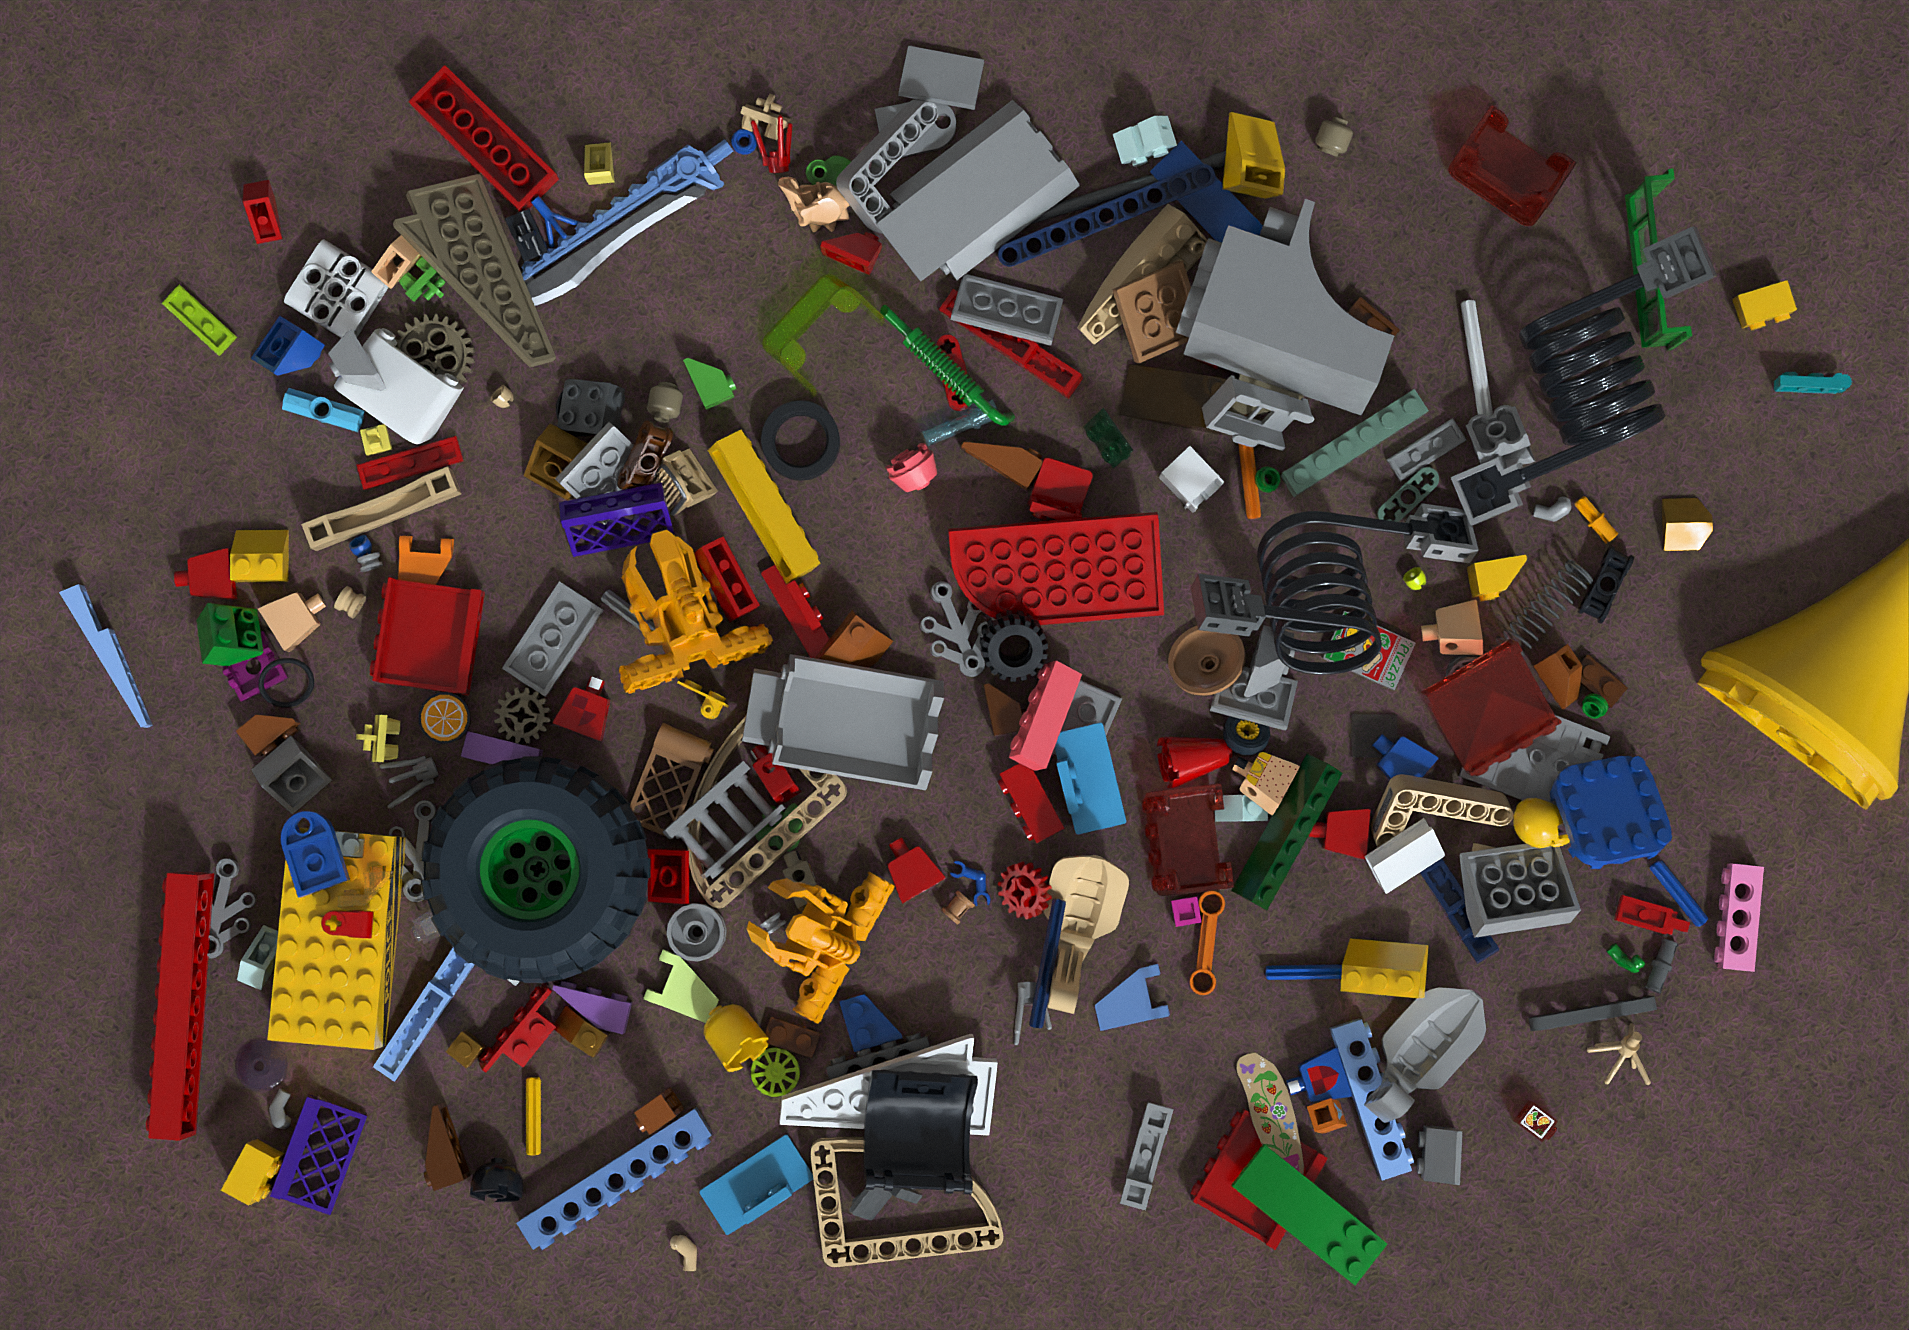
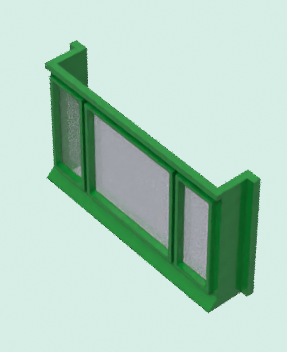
M1668 169L1662 175L1645 176L1644 182L1632 193L1625 195L1634 275L1639 273L1637 266L1648 262L1643 248L1658 242L1653 197H1656L1675 179L1674 169ZM1644 286L1635 290L1642 348L1667 346V351L1692 337L1691 326L1667 328L1665 303L1659 288L1653 291H1646Z

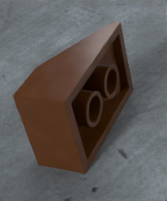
M445 1101L433 1106L424 1178L428 1187L432 1186L433 1191L464 1181L471 1176Z

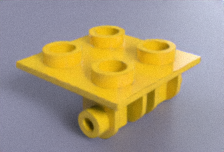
M686 679L685 683L677 682L679 685L706 697L701 706V714L708 719L717 718L723 706L729 707V705L724 703L725 697L711 690L707 695L701 692L702 686Z

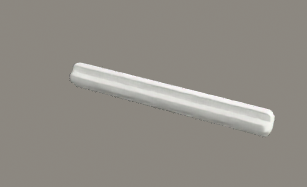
M1466 300L1461 303L1477 412L1478 415L1490 416L1493 415L1476 303L1474 300Z

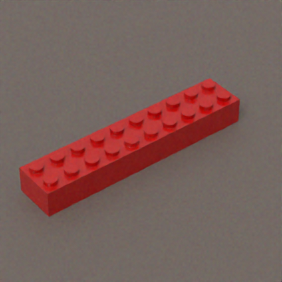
M171 872L167 873V877L163 880L162 889L163 893H165V904L161 907V919L164 921L163 930L159 934V945L162 946L161 957L157 961V971L160 973V978L155 988L158 1006L153 1016V1023L156 1025V1035L151 1043V1049L154 1052V1062L151 1063L149 1071L150 1078H152V1089L148 1093V1104L151 1106L150 1115L146 1120V1130L149 1131L148 1138L180 1141L196 1135L214 873Z

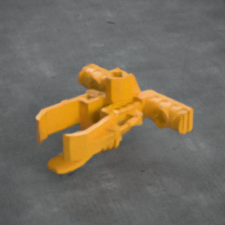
M668 530L651 535L650 546L661 570L667 592L666 596L660 597L657 601H655L635 567L637 546L630 551L623 563L621 577L631 604L629 611L635 614L639 622V628L645 638V644L647 646L662 645L665 654H649L638 658L627 666H620V680L624 685L625 693L631 694L639 688L644 690L657 686L663 681L667 683L672 681V678H683L682 669L683 671L690 669V662L704 658L713 669L718 667V664L726 665L732 660L736 662L752 657L756 653H765V650L771 645L773 639L764 624H759L757 627H739L719 637L715 627L721 623L723 617L719 614L716 603L712 600L709 591L710 583L704 580L698 569L692 547L681 538L675 537ZM704 595H706L708 601L707 607L702 599ZM640 612L644 616L645 620L653 619L655 630L651 631L647 622L643 620Z
M868 872L869 875L866 880L864 879L862 886H858L852 892L851 904L846 915L844 914L848 906L847 902L834 894H829L826 892V889L819 885L812 886L802 882H793L788 878L773 881L767 888L785 899L800 897L808 902L802 914L793 916L785 930L788 937L786 943L770 940L768 932L752 922H748L746 929L751 941L758 945L769 957L773 958L775 963L782 967H790L791 970L800 972L804 976L810 975L813 971L811 978H807L801 984L798 1003L792 1010L817 1024L821 1022L825 1011L830 1006L829 1004L832 1002L833 997H835L836 991L849 971L845 964H853L860 956L861 949L857 940L866 941L876 919L887 903L888 897L894 890L895 886L871 872ZM824 897L831 903L829 907L822 902ZM790 959H794V960L799 961V963H798V962H795V961L789 962V960H790Z

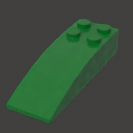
M1265 1144L1260 1147L1231 1184L1234 1189L1355 1286L1387 1246L1384 1240Z

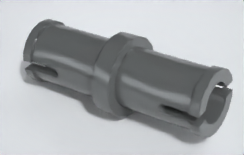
M1662 939L1656 960H1652L1651 963L1653 968L1645 985L1646 989L1661 994L1667 974L1672 971L1671 963L1679 944Z

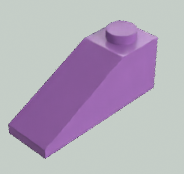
M467 731L461 757L495 764L503 760L518 759L523 756H542L543 750Z

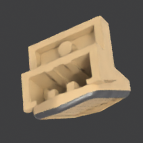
M690 448L683 452L679 450L665 456L660 462V467L657 469L651 484H663L668 510L673 516L680 513L686 507L688 508L708 499L718 492Z

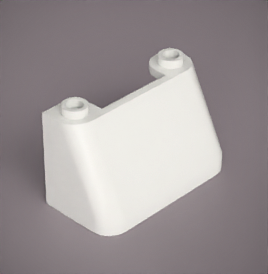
M384 328L376 329L362 347L377 370L386 389L379 391L345 383L341 375L334 384V387L342 395L406 440L415 444H421L434 437L464 387L458 384L459 380L449 373L435 375L396 348L397 341L394 339L395 335L391 331Z

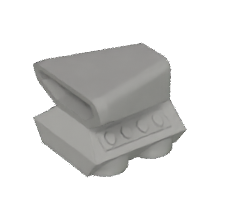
M1502 405L1496 408L1493 415L1490 416L1476 415L1466 425L1480 465L1501 456L1504 457L1507 467L1518 463L1523 465L1535 462L1529 446L1531 444L1515 406Z

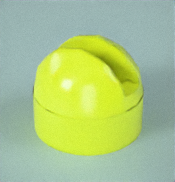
M1420 567L1410 569L1403 577L1406 585L1412 590H1420L1421 585L1426 584V576Z

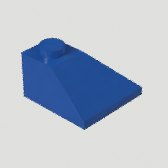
M279 316L251 359L278 376L311 367L314 361L320 357L325 345L301 328Z

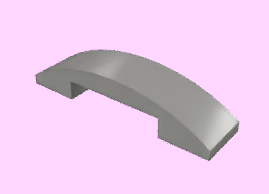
M1151 1102L1147 1103L1129 1164L1120 1204L1146 1210L1153 1178L1174 1109Z

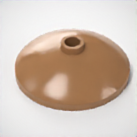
M1198 626L1192 627L1175 641L1170 650L1168 658L1170 674L1175 683L1188 693L1194 695L1219 693L1230 687L1241 675L1246 661L1245 647L1238 635L1198 630ZM1215 665L1214 668L1208 670L1209 666Z

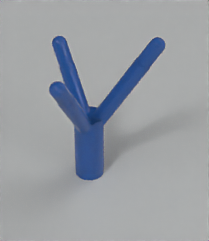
M539 195L531 201L545 220L550 248L554 247L551 224L563 239L567 237L555 219L574 226L582 223L552 212Z

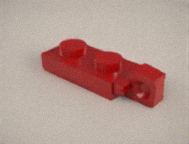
M1620 895L1614 917L1616 921L1665 935H1672L1673 929L1688 932L1690 922L1677 919L1678 912L1673 911V909L1625 895Z

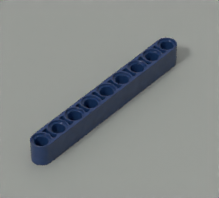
M1197 165L1021 237L1000 248L998 253L999 261L1007 267L1016 266L1197 192L1213 183L1215 172L1209 165ZM1199 169H1205L1209 173V180L1205 184L1199 183L1196 180L1195 175ZM1181 179L1184 181L1186 187L1183 193L1178 194L1172 190L1171 184L1173 180ZM1150 189L1160 191L1161 200L1158 203H1151L1147 199V193ZM1130 198L1136 201L1137 210L1134 213H1127L1123 209V202L1126 199ZM1104 208L1110 209L1113 213V219L1110 223H1103L1099 219V212ZM1079 218H1084L1089 222V229L1085 233H1079L1075 229V222ZM1055 228H1061L1065 232V239L1061 243H1055L1050 237L1051 231ZM1030 238H1037L1041 242V249L1036 253H1031L1026 247V243ZM1006 248H1013L1017 252V259L1012 263H1008L1002 258V253Z

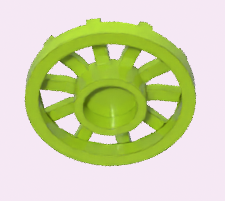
M779 1047L768 1048L752 1063L751 1078L756 1089L767 1096L780 1097L786 1095L795 1088L799 1081V1063L795 1056L786 1049ZM769 1052H777L774 1062H772L768 1054ZM780 1053L788 1056L782 1063L779 1062ZM765 1055L769 1063L768 1065L759 1062L762 1056ZM792 1060L795 1067L786 1069L785 1065ZM756 1065L765 1069V1072L755 1073ZM796 1071L794 1080L786 1076V1073ZM766 1076V1079L759 1085L756 1077ZM783 1079L792 1083L788 1089H785L782 1082ZM769 1081L771 1082L770 1092L763 1089ZM775 1083L779 1084L782 1092L774 1093Z

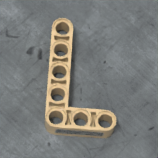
M1399 774L1389 781L1370 824V830L1376 846L1380 847L1404 831L1412 811L1495 826L1507 825L1513 819L1514 814L1504 793Z

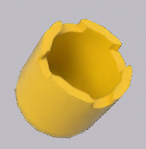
M731 1004L722 1007L720 1005L709 1013L710 1017L704 1025L703 1034L727 1071L733 1072L742 1069V1062L749 1058L752 1061L756 1060L768 1047L769 1044L766 1041L768 1037L742 1006Z

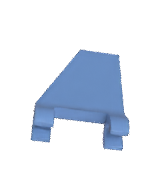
M1158 964L1139 968L1095 1004L1100 1031L1168 1017L1170 1015L1168 1005L1152 1008L1146 978L1160 975Z

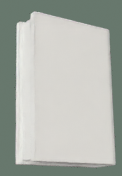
M1423 818L1364 857L1379 886L1387 894L1443 858L1445 854L1434 830L1428 826Z

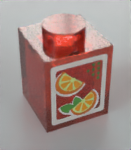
M1528 1100L1513 1120L1541 1142L1545 1139L1549 1140L1557 1130L1555 1125L1558 1121L1530 1100Z

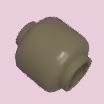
M1333 117L1332 121H1322L1315 139L1316 144L1319 146L1318 150L1338 157L1339 153H1346L1353 136V130L1347 127L1348 121Z
M659 382L658 385L653 386L650 390L647 410L654 416L656 421L669 422V419L679 416L683 394L678 390L677 385L669 382Z

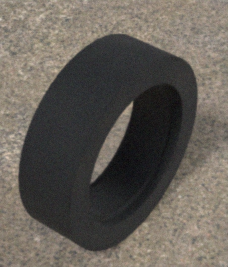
M800 400L785 403L769 415L763 426L761 444L768 463L777 473L792 480L802 481L814 479L824 474L833 465L840 449V436L837 425L829 412L818 404ZM796 416H807L816 420L826 433V446L822 455L813 463L803 466L786 462L778 454L775 445L776 434L780 426L788 419Z

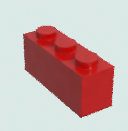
M724 537L718 538L694 552L695 559L710 583V587L729 623L760 606Z
M1019 763L999 774L1001 779L997 782L1004 795L1008 793L1011 795L1014 802L1010 806L1017 818L1022 816L1026 825L1022 828L1029 841L1034 839L1038 843L1064 829L1032 769Z

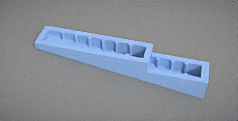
M78 584L59 592L140 727L148 728L153 726L115 631L109 628L102 630L85 586Z
M454 947L433 979L428 982L373 1066L394 1082L475 965L467 963L455 953Z

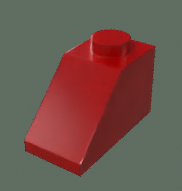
M264 180L244 184L243 204L256 243L281 240L282 233L277 205L270 181Z

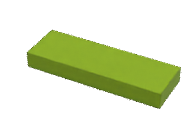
M178 285L162 302L170 312L219 356L237 338L181 285Z

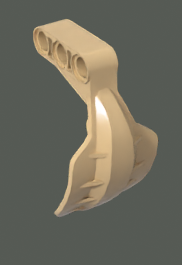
M1097 855L1068 856L1059 859L1055 863L1048 884L1052 888L1047 890L1052 899L1046 901L1049 907L1043 910L1049 920L1052 900L1056 898L1066 901L1058 944V961L1052 976L1047 1008L1074 1014L1078 999L1082 962L1094 940L1112 932L1118 926L1129 887V877L1126 872L1112 862Z

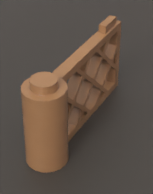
M663 723L661 725L630 804V808L634 812L637 805L646 803L651 817L640 820L642 827L665 836L662 832L664 829L660 828L656 817L669 812L672 820L675 821L684 813L704 762L709 764L715 749L710 748L712 742ZM656 755L665 757L670 769L657 774L653 765ZM672 761L679 763V765L674 767ZM682 766L694 769L691 780L681 784L675 769ZM650 770H652L653 776L647 778ZM672 771L677 786L664 791L658 776ZM655 778L660 793L647 798L643 787L645 782ZM689 784L685 792L683 786ZM679 788L683 800L681 804L671 807L666 793ZM642 794L644 800L638 802L639 797ZM662 795L668 809L655 815L649 800ZM679 808L677 815L675 817L673 810ZM652 819L655 825L647 823V821Z

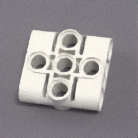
M323 239L317 245L285 296L284 303L340 338L351 329L357 337L384 296L388 286L371 272L372 268ZM350 264H356V272L353 275H346V267ZM315 272H320V281L315 284L310 283L311 275ZM336 286H342V294L339 297H332V289ZM364 299V308L360 311H355L353 309L355 301ZM327 307L329 309L328 316L324 319H319V310Z

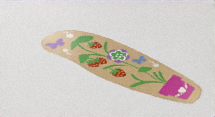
M1250 1053L1240 1057L1237 1062V1073L1246 1092L1252 1122L1261 1144L1268 1146L1301 1174H1304L1303 1156L1296 1118L1282 1076L1273 1063L1257 1053Z

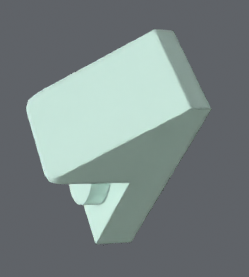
M1246 795L1215 796V822L1268 821V812Z

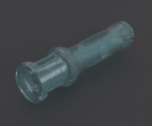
M993 398L989 399V404L997 410ZM970 407L966 414L922 431L928 447L937 442L973 427L977 430L981 429V425L992 420L978 407L975 409Z

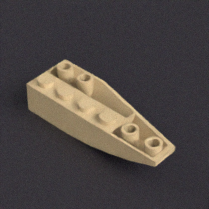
M1167 204L1135 239L1113 267L1088 306L1077 328L1092 344H1096L1123 324L1112 289L1176 261H1183L1187 273L1203 255L1208 240L1185 213Z

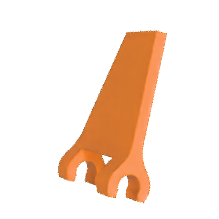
M400 536L398 580L436 585L452 559L454 539H441L440 554L411 552L413 536Z

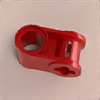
M329 911L323 916L321 926L324 932L329 935L371 939L374 911ZM332 915L337 916V920L342 923L336 927V930H331L330 925H326V920H330Z

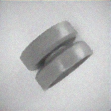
M694 903L681 907L672 915L667 927V938L670 947L676 955L685 960L698 962L711 958L721 950L726 941L727 928L724 918L718 910L708 904ZM695 927L702 929L703 932L700 937L694 936L693 929Z

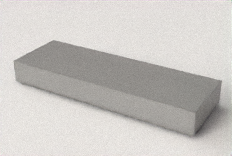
M1452 418L1386 461L1401 482L1465 442L1466 438Z

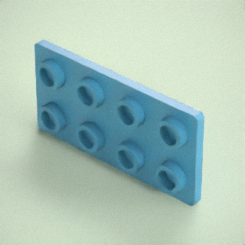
M1099 722L1060 731L1055 744L1058 759L1057 767L1075 833L1082 834L1125 824L1126 816L1103 723Z
M784 1135L701 1189L699 1193L725 1234L729 1235L792 1196L793 1192L813 1180V1173L790 1137Z

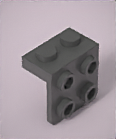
M567 379L564 383L557 424L558 428L564 431L597 435L610 422L620 430L621 411L625 403V389L611 383Z
M874 1188V1190L864 1189L862 1193H859L853 1199L849 1212L855 1216L872 1221L892 1195L914 1204L918 1203L922 1195L916 1189L893 1188L892 1191H884L883 1188Z

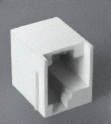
M1191 446L1178 456L1159 476L1160 480L1185 505L1184 508H1188L1192 513L1198 509L1197 506L1211 497L1224 483L1219 477L1220 475L1216 474Z

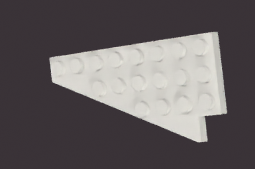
M973 1034L964 1035L783 1095L781 1098L779 1122L780 1125L864 1129L866 1099L872 1070L913 1071L917 1073L937 1072L955 1075L966 1074L978 1077V1086L971 1115L970 1134L989 1135L998 1062L996 1058L972 1057L974 1036Z

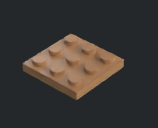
M1176 261L1112 289L1136 363L1144 362L1188 342L1189 337L1176 333L1191 289L1183 261Z

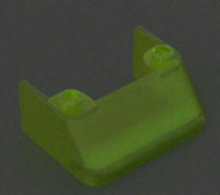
M832 274L821 276L770 329L762 342L765 352L813 397L817 395L816 388L798 372L805 363L806 353L796 341L832 304L840 312L850 313L860 306L880 326L885 323L884 316L862 295Z

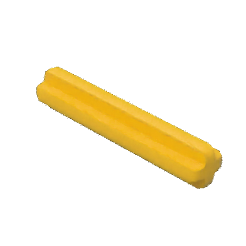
M529 1077L526 1079V1154L539 1155L541 1153V1079L539 1077Z

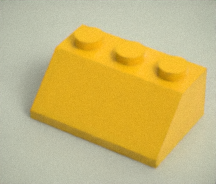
M1350 938L1342 964L1340 991L1425 998L1428 945Z

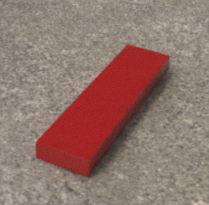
M453 436L357 464L356 466L363 490H368L460 463L464 459L458 438Z

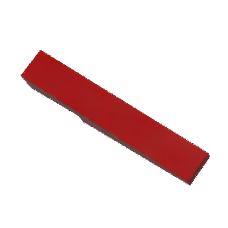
M955 289L951 291L939 308V311L950 319L958 293ZM955 321L1067 399L1071 397L1083 379L1081 373L1039 347L1034 341Z

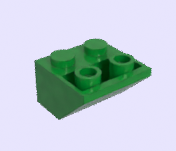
M207 603L196 620L202 664L230 666L262 655L263 646L257 609Z

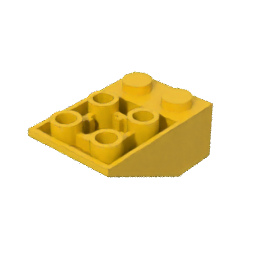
M1230 112L1222 189L1265 199L1283 195L1285 166L1275 122Z

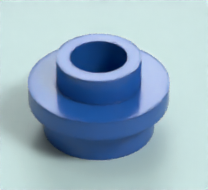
M739 129L732 136V147L739 154H750L757 147L755 135L751 131ZM742 138L749 139V144L747 146L740 145V140Z

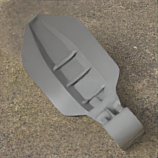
M1438 987L1426 991L1425 998H1416L1383 1034L1381 1043L1386 1058V1066L1382 1083L1369 1096L1364 1106L1386 1123L1400 1118L1407 1112L1415 1101L1409 1093L1416 1088L1430 1090L1441 1088L1477 1049L1485 1036L1486 1024L1481 996L1473 990Z

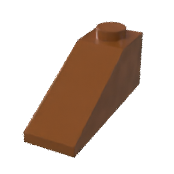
M963 442L961 445L962 450L1026 491L1043 463L1040 460L1042 455L1031 448H1028L1026 451L1019 447Z

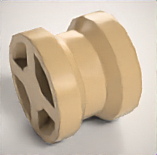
M346 586L338 596L334 608L338 611L344 610L353 619L362 608L366 596L356 594L351 587Z

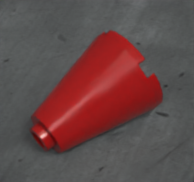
M1165 736L1159 738L1157 742V747L1162 746V753L1157 754L1159 769L1163 781L1170 782L1167 786L1168 788H1176L1223 767L1232 758V749L1227 746L1224 739Z

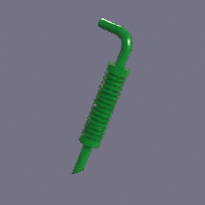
M887 305L881 307V315L906 338L902 344L907 349H910L912 353L915 352L914 355H918V359H922L921 362L923 364L926 362L925 366H930L929 370H933L932 373L934 374L937 373L936 376L938 378L941 377L940 380L944 381L945 385L949 384L948 388H952V392L956 391L955 395H960L959 398L963 399V402L968 407L974 403L989 419L1001 426L1008 425L1014 421V413L1002 414L993 408L981 396L984 389L979 384L976 386L977 382H972L973 379L971 377L968 378L969 375H965V371H961L962 368L960 366L957 368L958 364L954 363L953 359L950 360V356L946 357L947 354L941 348L938 350L939 346H934L935 342H931V338L927 339L928 335H923L924 332L919 327L912 330Z

